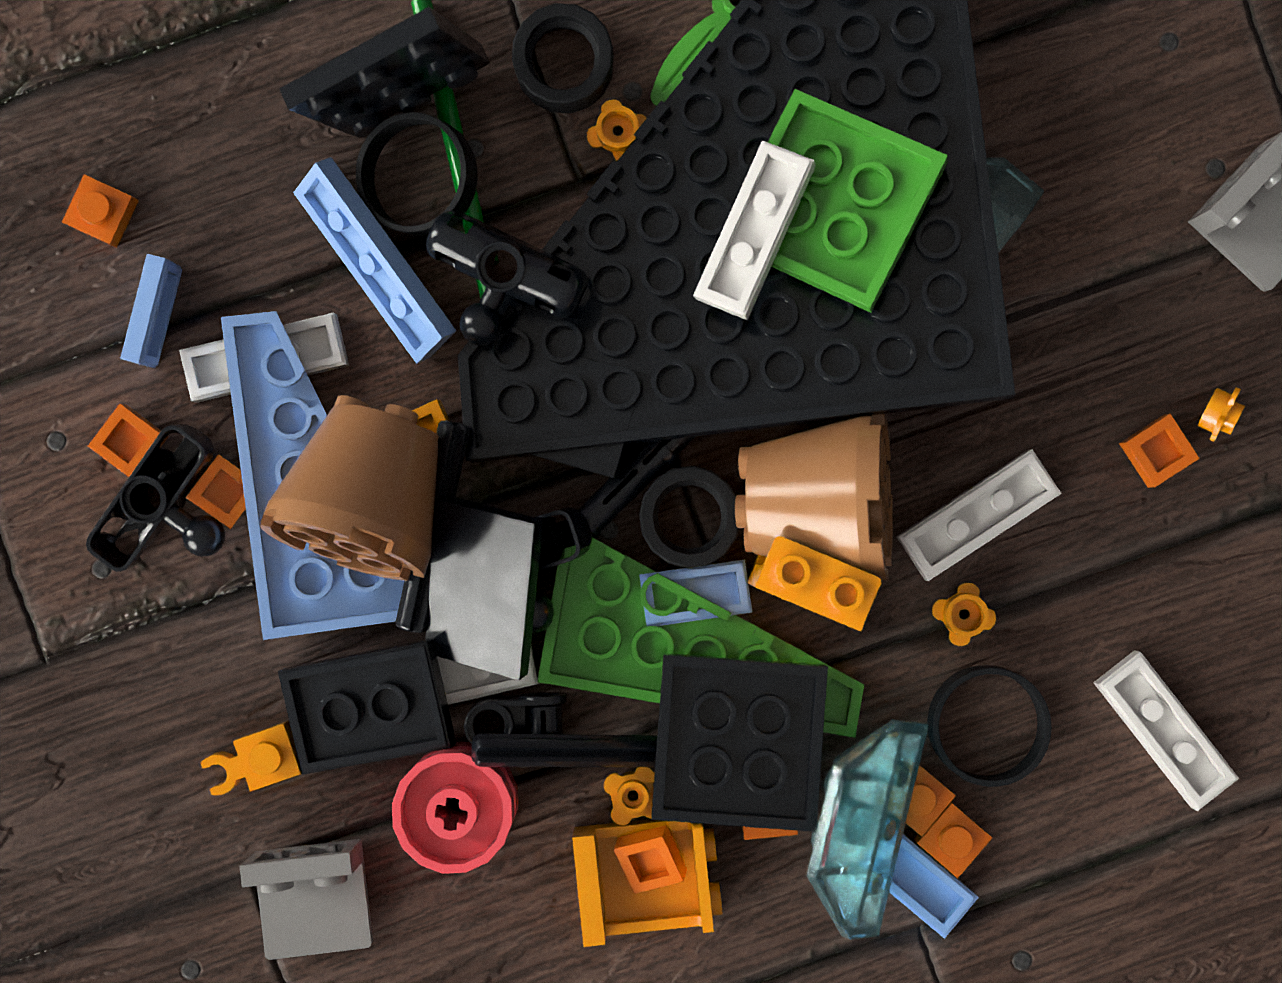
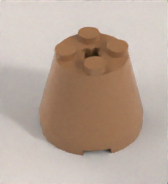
M339 395L334 407H332L268 501L260 527L274 539L296 550H304L307 542L309 543L308 548L311 551L337 560L336 565L395 580L408 581L411 571H413V575L424 578L432 548L439 436L429 429L416 425L419 416L408 408L388 404L385 411L370 408L365 402L354 397Z
M860 415L756 444L752 447H740L738 457L739 474L741 479H746L745 495H737L735 499V520L737 528H744L745 551L767 557L775 537L782 536L879 577L881 581H888V569L886 566L892 565L893 495H891L890 466L887 464V461L891 460V446L886 415Z

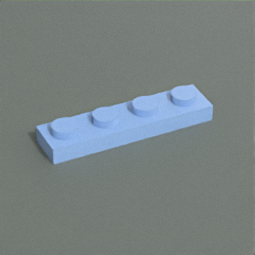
M332 157L316 162L293 192L415 363L418 364L430 358L456 332V329Z

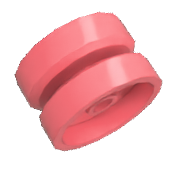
M457 742L451 748L427 752L400 781L392 802L393 829L402 849L419 865L442 874L466 873L488 863L504 846L518 810V787L510 768L477 766L472 761V744L470 742ZM451 798L459 799V809L463 810L462 812H457L451 808L449 804Z

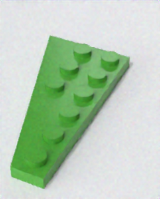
M593 537L590 549L583 556L558 565L551 601L554 608L552 623L546 629L537 682L660 704L663 653L826 665L828 667L823 732L856 737L864 684L749 621L737 615L730 616L731 612L659 573L650 576L641 588L639 575L656 571ZM576 545L565 548L564 558L570 557L575 553ZM652 581L654 582L652 584L655 609L648 604L646 599V590ZM644 607L650 613L657 616H667L671 613L691 611L696 614L698 609H705L718 616V618L663 626H646Z

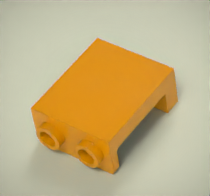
M777 536L771 545L767 557L756 556L747 583L861 632L880 587L881 579L787 538Z
M651 819L630 821L625 826L608 823L574 827L572 840L583 947L605 945L606 936L696 926H701L703 933L714 932L712 916L723 915L719 882L709 883L707 862L717 861L713 828L703 829L702 823ZM667 825L687 868L684 882L634 894L613 850L617 838Z

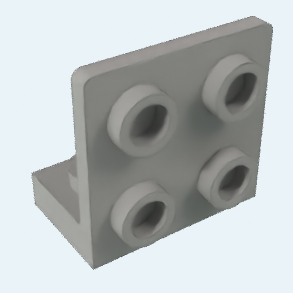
M1282 132L1260 144L1188 221L1191 226L1264 292L1272 290L1282 279Z
M362 839L256 851L239 865L242 888L257 886L264 952L268 960L369 948L373 943Z

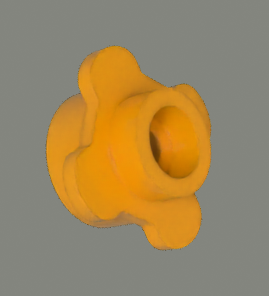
M613 99L606 101L602 105V113L597 119L596 126L590 127L587 131V140L591 147H602L613 153L614 159L618 161L636 139L634 136L635 132L647 118L642 114L635 115L632 110L622 106L620 101ZM615 127H621L623 129V133L619 136H616L613 133V129Z
M1236 387L1232 394L1216 388L1197 425L1212 433L1210 441L1215 442L1220 431L1231 435L1245 408V405L1235 402L1241 391L1240 388Z
M962 583L959 585L957 593L946 600H936L932 607L933 617L944 623L949 631V641L957 646L967 645L971 637L980 634L984 629H991L996 622L995 612L989 609L986 603L979 597L980 590L972 583ZM966 609L969 613L966 619H961L959 616L960 611Z
M637 767L635 771H629L622 775L611 773L606 777L604 790L611 796L613 804L611 818L616 824L625 826L630 823L631 819L641 816L651 818L654 771L651 768ZM630 791H636L638 793V798L636 800H630L628 798V793Z

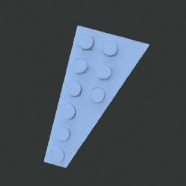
M276 311L221 317L263 640L395 622L404 580L374 576L336 565L337 560L311 551L308 548L309 543L306 542L304 550H296L274 539L260 527L268 501L320 427L327 414Z

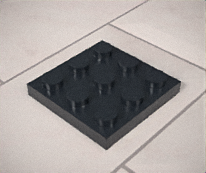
M427 7L279 88L288 110L349 135L366 137L380 123L400 111L403 113L414 112L425 107L432 100L430 95L447 86L449 88H458L472 82L478 76L477 70L490 64V61L481 43L431 7Z
M663 653L651 820L816 832L828 667L820 664Z

